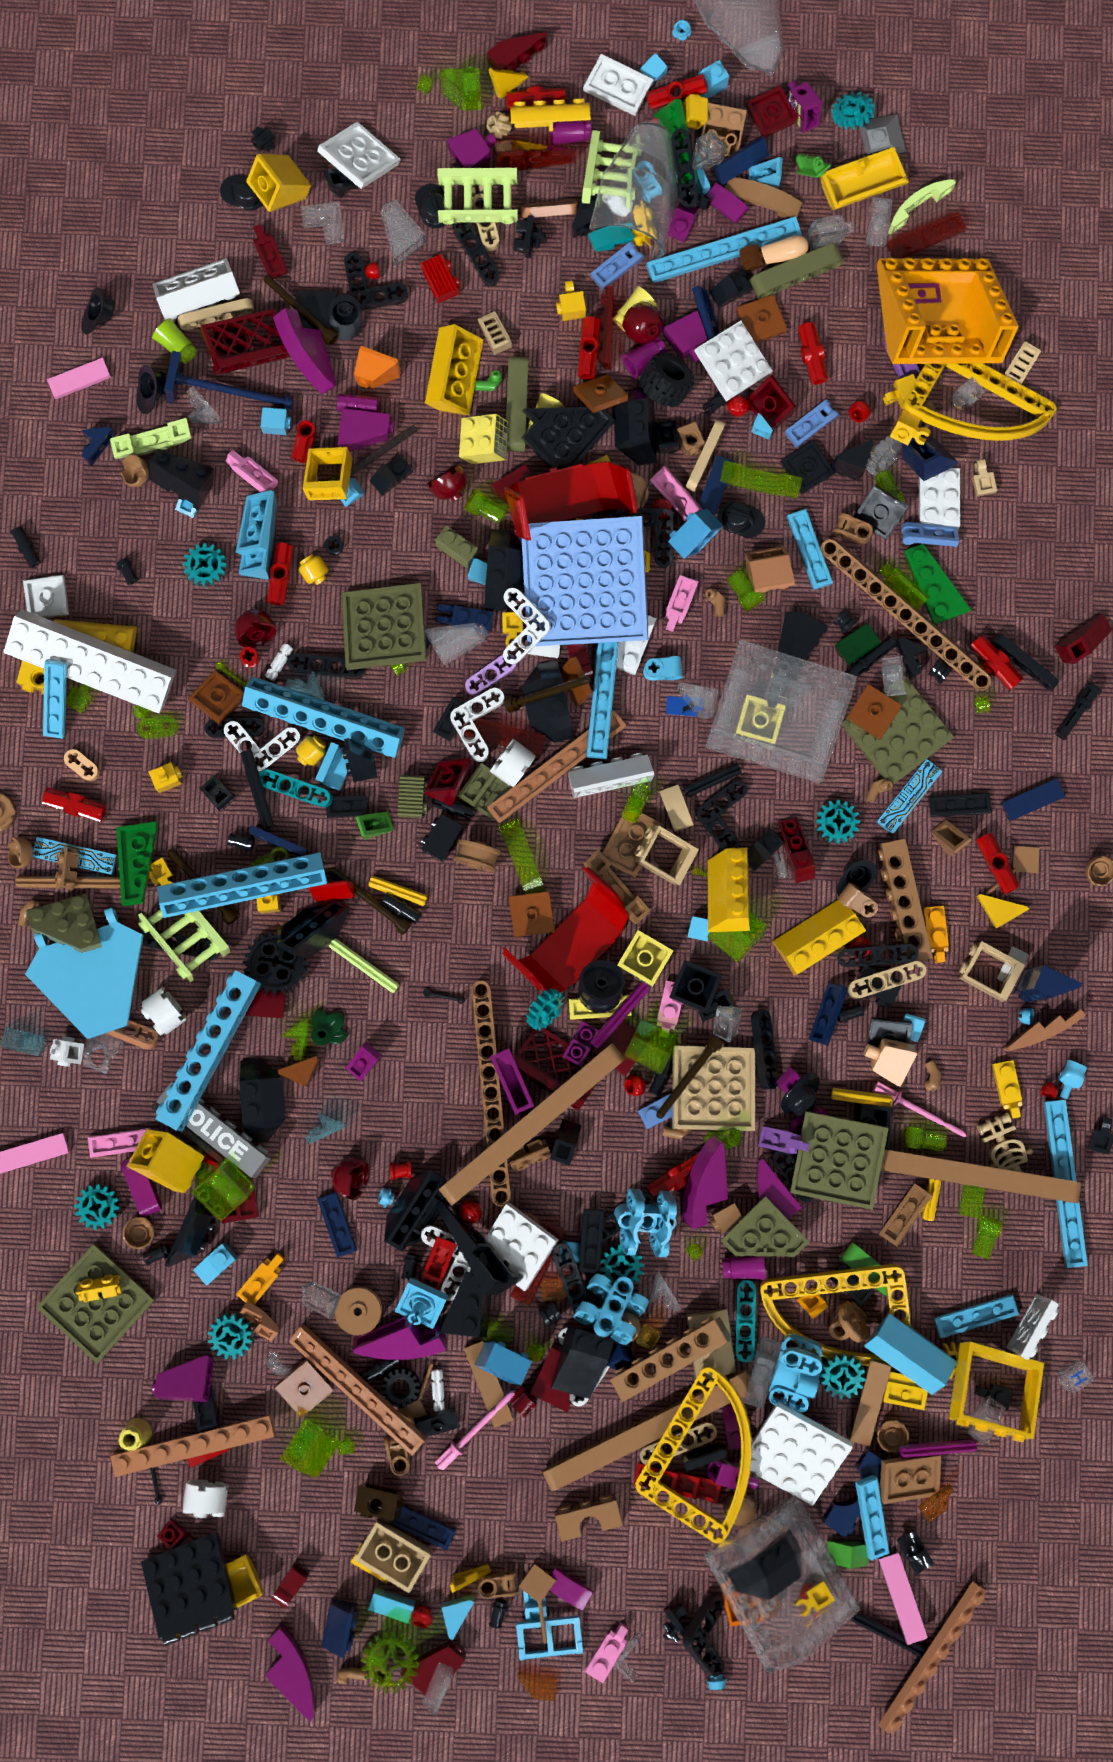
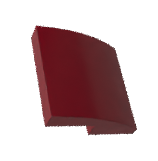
M265 989L261 993L257 992L245 1016L284 1019L287 990L285 996L279 991L277 997L274 996L273 991L268 996L265 994Z
M622 1021L600 1048L595 1047L592 1054L597 1056L613 1043L626 1058L615 1070L626 1076L650 1040Z

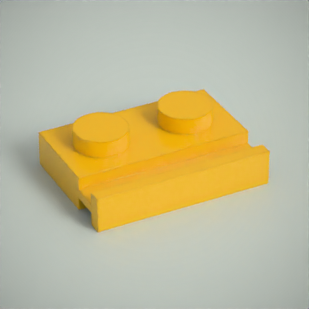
M890 1371L882 1401L925 1410L928 1392L902 1373Z

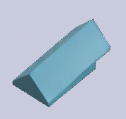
M272 490L246 497L236 553L242 555L239 575L267 580L270 578L277 512V499L275 492Z
M891 1313L887 1314L864 1344L867 1349L931 1395L947 1384L957 1364L955 1359Z

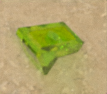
M303 1019L281 1035V1037L297 1039L291 1048V1055H294L293 1060L304 1061L310 1020Z

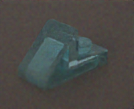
M314 671L311 672L307 684L299 679H288L286 682V688L327 701Z
M6 1026L0 1046L41 1057L46 1036Z
M317 1113L323 1129H320V1126L309 1130V1135L305 1139L308 1144L314 1143L348 1127L347 1123L325 1114Z

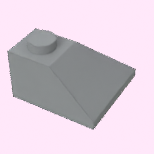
M897 114L869 119V124L864 122L863 127H860L866 157L895 147L897 154L906 151Z

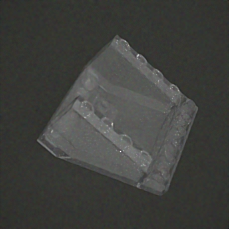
M739 640L732 657L705 748L821 784L840 732L857 676Z
M792 1495L703 1554L767 1673L803 1663L861 1610L803 1503L796 1495ZM787 1530H791L801 1547V1578L770 1600L737 1593L727 1572L737 1565L748 1562ZM820 1581H824L835 1601L818 1612L812 1607L807 1616H801L800 1613L805 1610V1605L795 1606L794 1602L798 1599L808 1598L805 1591Z

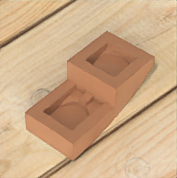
M246 1301L240 1309L238 1317L244 1316V1320L256 1325L253 1333L272 1341L280 1329L264 1311Z

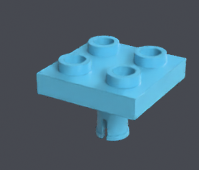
M410 1277L395 1312L403 1316L409 1315L408 1321L412 1323L414 1320V1325L421 1323L433 1329L448 1295Z

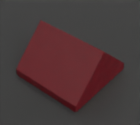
M770 375L746 399L755 416L757 417L758 413H760L772 430L793 416L796 405L773 375Z
M466 758L439 761L424 791L425 795L453 806L467 777L472 760Z

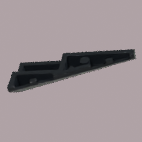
M786 611L767 701L768 707L775 708L777 706V701L782 694H785L791 680L796 678L808 660L810 652L814 646L818 645L822 634L827 632L826 624L806 612Z
M442 1201L438 1205L439 1213L485 1295H498L524 1278L520 1273L514 1274L508 1268L510 1263L507 1260L502 1261L495 1253V1249L474 1228H467L461 1222L462 1217L459 1214L455 1216L448 1207L447 1202Z

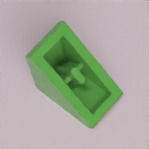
M388 811L356 817L361 836L364 840L394 831Z
M827 1540L826 1562L850 1569L868 1566L869 1558L867 1557L866 1545L864 1542Z

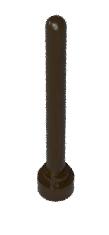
M268 275L264 276V282L290 306L297 309L298 313L317 330H321L323 340L329 346L335 343L340 335L339 332L334 328L326 327Z
M588 676L580 677L522 697L512 695L504 699V706L509 713L518 711L524 704L586 685L590 682V678Z
M174 849L168 850V856L190 879L200 878ZM226 905L217 907L222 912L223 921L228 926L240 917L239 912L235 908H228Z
M331 869L330 874L338 881L354 883L338 869ZM354 883V893L394 923L398 933L403 936L412 925L410 920L403 917L399 918Z
M711 1034L706 1040V1049L657 1111V1118L662 1119L711 1054L721 1050L724 1043L719 1038Z

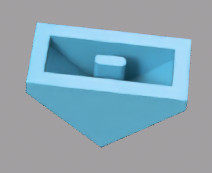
M778 157L749 168L748 180L760 182L778 189L782 174L783 158Z
M473 1595L442 1603V1612L448 1636L451 1640L454 1639L474 1604L475 1597Z

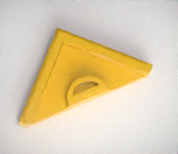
M492 68L489 69L496 96L500 99L506 96V92H511L528 78V75L524 72L517 73L511 70L502 69L499 71Z
M982 894L976 896L995 928L1002 926L1029 910L1027 906Z
M486 1564L453 1574L450 1582L452 1593L491 1573L490 1566Z

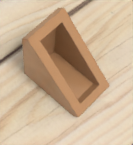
M947 820L931 831L933 837L949 857L971 842L967 835Z

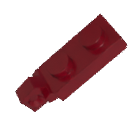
M261 224L254 226L253 228L257 238L253 239L254 245L267 275L275 279L287 274V268L270 233L265 234Z

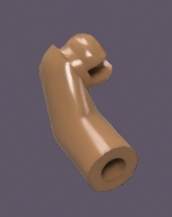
M709 588L706 590L705 596L715 606L714 616L722 617L725 610V598L718 590Z
M29 900L20 909L18 926L28 927L29 921L26 911L40 907L41 903L39 901Z
M931 1060L924 1064L930 1074L929 1080L924 1084L928 1091L937 1090L942 1077L935 1061Z
M664 1126L662 1136L682 1139L691 1130L672 1129V1127Z
M356 1667L341 1668L337 1672L336 1680L340 1684H346L348 1678L366 1681L368 1669Z

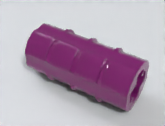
M338 394L337 412H342L343 408L378 413L379 398L369 395L360 396L359 394Z

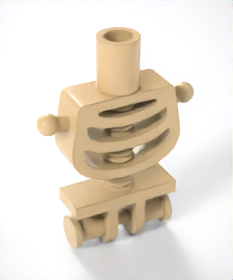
M1005 1113L1001 1117L995 1116L994 1122L988 1119L986 1123L977 1125L980 1135L987 1131L990 1132V1135L981 1138L982 1142H988L994 1138L998 1142L988 1153L992 1163L988 1167L1022 1172L1019 1165L1028 1161L1027 1154H1033V1150L1031 1148L1025 1150L1024 1144L1019 1140H1005L1006 1138L1003 1135L1016 1129L1014 1125L1006 1128L1003 1127V1124L1012 1122L1009 1114ZM996 1125L999 1129V1131L995 1132L994 1126ZM1015 1143L1018 1148H1009L1008 1144ZM1000 1148L1001 1152L995 1156L996 1151ZM1012 1152H1019L1020 1155L1013 1156Z

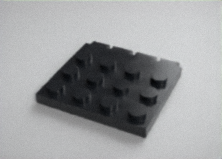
M212 1533L141 1561L158 1639H163L165 1646L178 1642L181 1638L186 1639L199 1633V1630L204 1632L217 1627L218 1623L222 1625L235 1620L234 1611L238 1609L219 1533Z

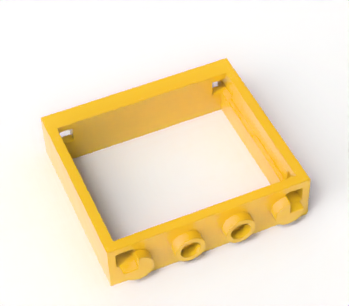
M973 1342L960 1343L949 1419L955 1420L956 1424L969 1427V1424L973 1425L975 1430L994 1431L996 1436H1013L1012 1440L1024 1442L1025 1439H1034L1044 1363L1032 1359L1026 1360L1021 1356ZM972 1355L1027 1371L1019 1430L963 1414Z

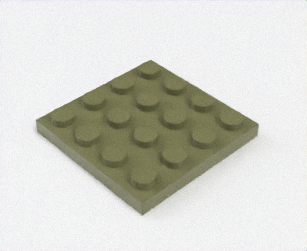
M421 583L342 592L345 667L347 670L427 661L423 589Z
M905 675L882 691L883 694L901 704L902 707L881 740H878L847 719L840 724L882 778L891 780L893 785L954 738Z
M806 1111L800 1141L810 1143L808 1151L798 1149L790 1193L873 1210L889 1128Z
M93 1244L36 1308L98 1364L156 1299L101 1248ZM106 1275H120L118 1285H121L122 1293H119L118 1296L103 1298L102 1292H99L100 1299L84 1302L79 1300L78 1294L76 1295L78 1283L85 1279L94 1280Z

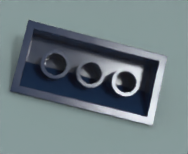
M1043 965L1023 970L1014 993L1019 995L1018 998L1020 1000L1030 1003V1001L1045 1000L1080 988L1082 983Z

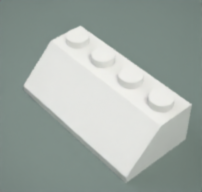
M227 258L153 283L156 299L165 320L169 318L176 319L180 314L199 310L203 306H213L223 299L231 300L240 294Z
M642 753L633 754L631 758L623 760V757L611 759V763L603 764V762L592 763L589 768L577 766L571 768L572 771L568 772L573 799L650 782L654 777V771L648 754L643 755Z

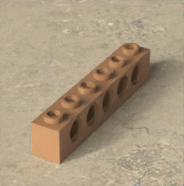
M906 839L882 843L878 846L879 849L876 850L878 861H882L883 869H881V876L883 881H886L888 887L885 892L887 900L891 901L892 909H890L891 919L896 922L897 928L894 930L896 940H900V943L908 942L910 936L914 937L917 940L916 947L918 949V957L914 961L932 959L933 956ZM891 857L898 860L899 865L897 868L890 865ZM895 877L903 880L902 887H897L894 884ZM900 897L907 899V907L900 906ZM904 917L911 918V927H906L904 925ZM907 947L905 952L899 951V954H906L907 957H911V953H914L910 947Z
M712 1316L701 1322V1328L697 1330L695 1327L683 1332L685 1337L679 1340L676 1336L666 1342L668 1347L663 1350L657 1347L649 1352V1358L644 1360L643 1357H640L631 1362L633 1367L627 1370L624 1366L614 1372L616 1377L610 1379L621 1401L628 1400L731 1341L732 1337L721 1318L718 1317L714 1320ZM701 1333L708 1335V1343L701 1339ZM684 1343H688L691 1346V1353L684 1350ZM667 1353H670V1354L673 1355V1358H674L673 1363H671V1362H669V1361L667 1360V1358H666V1354H667ZM649 1363H653L656 1366V1373L649 1369ZM632 1373L638 1375L639 1382H635L632 1379Z

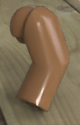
M884 778L872 782L865 800L875 803L878 793L892 789V781Z

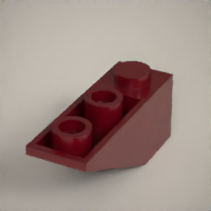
M546 32L500 41L487 52V63L493 70L501 71L503 69L515 72L518 66L526 64L532 55L536 52H541L546 47Z
M1102 613L1054 646L1063 663L1076 664L1091 654L1112 629Z
M798 817L778 821L795 883L815 879V863Z

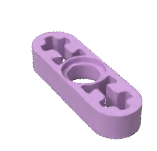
M510 654L509 659L516 660V658L512 654ZM501 655L467 679L465 684L466 691L472 696L480 695L513 672L516 664H511L510 668L508 666L503 667L502 672L504 673L500 674L498 667L495 665L498 664L501 667L504 664V658ZM490 669L495 670L497 673L496 678L493 680L487 679L485 677L486 671ZM482 675L484 682L487 684L484 686L482 682L478 685L479 689L477 691L475 689L470 690L471 682L478 683L481 681L479 676Z

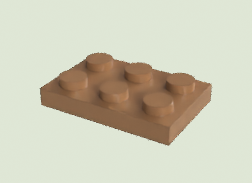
M627 806L602 854L611 863L612 867L636 878L641 868V865L633 861L637 847L643 843L645 839L644 834L652 825L663 827L664 824Z
M941 1455L882 1460L881 1502L888 1504L939 1496Z

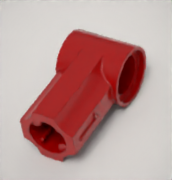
M304 420L298 424L291 455L292 460L307 463L308 450L312 449L313 442L317 436L312 422ZM305 428L312 429L309 435L302 434Z

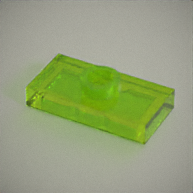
M963 1184L958 1215L980 1219L985 1188Z
M489 1318L487 1338L482 1339L489 1342L495 1341L496 1343L501 1341L506 1344L505 1348L508 1349L516 1330Z

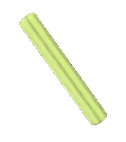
M335 938L331 941L329 947L390 992L394 993L397 990L399 984L338 939Z

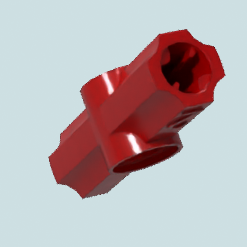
M704 74L680 82L673 81L668 86L647 92V99L650 108L655 110L664 107L675 99H681L683 102L690 94L702 95L708 93L707 81ZM677 88H681V94L678 97H674V91Z
M532 86L527 91L506 92L507 111H510V106H514V102H526V106H534V101H545L546 105H553V100H565L566 104L565 88L543 89L540 86Z
M592 316L584 317L582 324L577 377L582 380L595 378L600 319ZM592 346L594 349L591 351H587L584 349V347Z
M803 323L798 326L802 345V361L807 366L811 385H819L828 381L824 363V348L822 343H819L815 323Z
M276 543L273 566L270 569L271 578L267 603L276 606L285 605L288 582L290 581L294 546L288 543ZM278 571H285V575L282 578L275 577Z
M983 634L969 646L981 659L983 667L991 675L996 676L1009 691L1024 679L1010 664L1008 656L1000 649H996Z
M47 787L42 797V804L63 810L62 812L76 817L83 816L102 822L106 814V805L88 800L86 797L75 793H65Z
M992 832L977 839L975 842L987 863V868L993 874L1003 895L1019 888L1020 885L1008 864V858L1002 853ZM993 860H1000L1003 866L1001 868L995 867Z
M699 1153L682 1164H677L670 1168L662 1177L646 1186L655 1202H657V1194L660 1190L677 1191L687 1184L692 1166Z

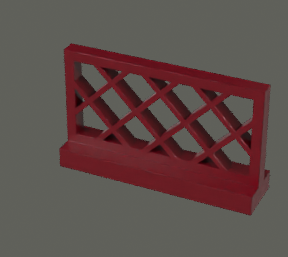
M275 309L200 326L214 364L213 371L215 375L289 358L290 355L282 340L281 344H274L269 341L272 333L280 337L278 331L274 329L276 327L275 322L273 327L262 322L266 316H272L273 319L277 315ZM250 320L257 324L254 332L243 326L245 321ZM232 324L239 328L236 336L225 330L227 325ZM259 326L270 332L267 339L256 333ZM214 329L220 332L218 339L215 340L210 337L207 330ZM241 330L252 336L249 343L238 338ZM222 334L233 340L230 348L219 342ZM253 338L263 342V347L257 349L250 345ZM235 341L246 347L244 352L238 353L232 349ZM216 346L227 351L225 357L217 358L215 353Z
M542 1028L540 1032L546 1036L547 1043L536 1045L534 1035L539 1030L533 1029L514 1060L522 1075L552 1094L563 1085L558 1081L557 1073L568 1071L570 1079L572 1077L571 1070L583 1068L585 1065L583 1062L581 1066L570 1067L569 1060L565 1058L567 1068L556 1070L554 1059L561 1058L563 1054L553 1056L551 1045L560 1044L563 1047V1052H565L569 1044L545 1028ZM548 1046L550 1057L539 1059L536 1048ZM534 1049L535 1060L527 1061L521 1057L525 1050ZM587 1056L584 1059V1061L587 1063H589L592 1060ZM551 1060L553 1071L544 1072L541 1070L539 1062ZM594 1086L570 1107L579 1111Z

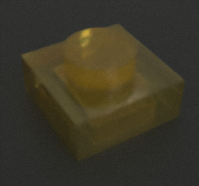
M644 1324L635 1343L653 1350L662 1331Z

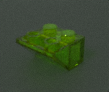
M446 68L445 70H440L441 91L446 98L462 111L482 110L479 68Z
M750 911V931L710 932L707 936L737 963L747 955L766 933L767 925Z
M641 1019L623 1056L658 1074H662L678 1037Z
M225 1158L191 1193L221 1222L250 1196L255 1186L230 1160Z
M305 1418L280 1457V1460L299 1472L318 1478L339 1445L340 1440Z

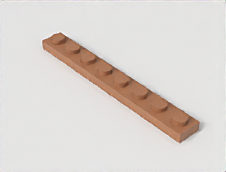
M615 710L612 711L609 740L626 727V724ZM589 730L486 808L498 824L502 823L587 757Z
M304 1324L299 1327L289 1342L413 1456L427 1437Z
M267 1415L140 1447L133 1451L113 1454L110 1458L114 1475L117 1477L276 1436L272 1416Z
M972 1581L879 1722L878 1726L881 1729L893 1734L901 1727L902 1719L912 1710L917 1696L924 1692L925 1684L937 1672V1666L940 1661L946 1658L950 1646L960 1637L965 1623L972 1619L973 1611L983 1602L987 1590Z

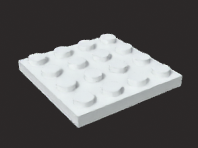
M777 1402L752 1440L751 1472L813 1506L853 1448V1442L786 1405Z

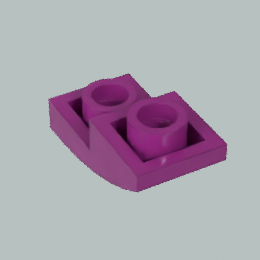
M717 183L706 194L707 197L712 198L711 206L736 224L749 209L745 203Z
M582 1021L562 1057L581 1066L592 1046L591 1039L599 1030Z
M555 1568L551 1577L556 1582L550 1591L583 1611L594 1591L579 1579L574 1580L560 1568Z

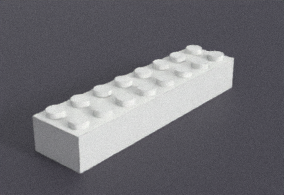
M23 609L14 616L4 649L5 654L44 668L46 659L67 662V678L160 713L165 706L177 671Z

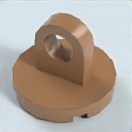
M846 1301L838 1307V1317L831 1322L829 1333L837 1340H845L850 1337L853 1341L863 1342L869 1338L871 1330L870 1326L866 1324L867 1316L856 1303ZM835 1327H842L844 1332L837 1331Z

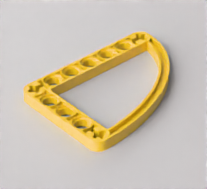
M963 363L964 365L937 364L939 368H934L931 364H925L902 404L904 410L920 417L921 421L939 429L966 437L995 441L1014 440L1033 435L1048 424L1057 409L1056 405L1049 399L983 363ZM944 366L1039 418L1020 426L990 427L956 420L922 405ZM972 369L979 370L981 374H975ZM923 376H929L932 381H926ZM990 379L997 380L998 384L992 383ZM1007 388H1012L1016 393H1010ZM915 389H921L924 394L917 393ZM1025 397L1030 398L1033 403H1028ZM912 400L916 401L914 406L911 405Z
M898 1264L770 1278L764 1280L760 1285L764 1307L773 1323L785 1336L792 1333L809 1338L792 1327L782 1317L773 1300L886 1287L889 1313L894 1316L897 1310L905 1311V1317L900 1319V1321L911 1326L905 1274L902 1267ZM893 1270H896L897 1273H899L896 1279H893V1277L891 1276V1274H893ZM882 1271H885V1274H886V1275H889V1276H886V1279H887V1280H884V1276H883V1274H882ZM877 1272L880 1275L879 1280L876 1282L869 1281L868 1276L870 1273ZM853 1274L857 1275L859 1280L856 1284H849L847 1278ZM835 1277L838 1283L834 1287H829L826 1284L827 1279ZM808 1280H815L817 1282L816 1288H806L805 1284ZM788 1282H793L796 1284V1289L788 1292L784 1288ZM779 1283H781L782 1293H779V1289H775V1288H779V1287H778V1284H779ZM768 1285H771L773 1288L771 1294H768L766 1290ZM894 1290H901L903 1292L902 1298L898 1300L893 1299L891 1294ZM819 1343L822 1348L821 1356L825 1358L830 1357L833 1360L835 1359V1353L842 1357L844 1352L847 1358L854 1355V1362L860 1360L861 1366H868L870 1359L887 1363L876 1354L851 1352ZM812 1348L809 1351L814 1353L816 1352V1349Z
M707 1366L701 1370L635 1485L636 1490L642 1496L710 1541L722 1543L728 1536L737 1518L747 1490L751 1471L752 1436L747 1411L739 1393L728 1378L715 1367ZM704 1372L707 1374L712 1372L714 1380L710 1379L705 1387L702 1385L706 1379ZM716 1384L724 1391L733 1406L741 1436L740 1473L733 1501L724 1522H721L659 1481ZM695 1389H701L704 1392L702 1400H696L693 1397ZM684 1407H690L693 1410L694 1415L692 1418L683 1416L682 1410ZM672 1426H681L683 1434L675 1436L672 1433ZM669 1443L672 1446V1453L664 1454L661 1450V1445ZM658 1461L662 1466L661 1471L654 1472L651 1469V1462ZM649 1475L652 1476L648 1484L651 1488L643 1489L641 1481L644 1482ZM660 1491H666L669 1494L667 1502L659 1500L658 1493ZM678 1503H684L687 1506L685 1514L677 1512L676 1505ZM702 1515L706 1520L705 1525L698 1526L694 1522V1517ZM710 1521L713 1522L711 1525L713 1529L717 1530L718 1527L722 1529V1535L716 1537L713 1529L709 1528L708 1532L705 1530Z

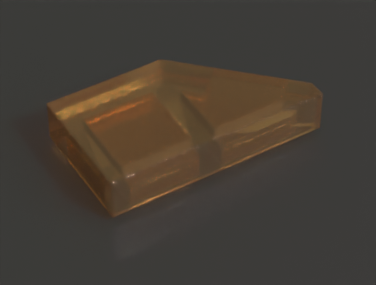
M560 1278L541 1280L543 1301L562 1300L566 1297ZM573 1284V1285L570 1286L569 1292H570V1290L574 1287L575 1284Z
M947 1484L918 1505L928 1523L946 1511L948 1497L954 1491L950 1484Z
M517 1673V1678L533 1699L554 1701L556 1677Z

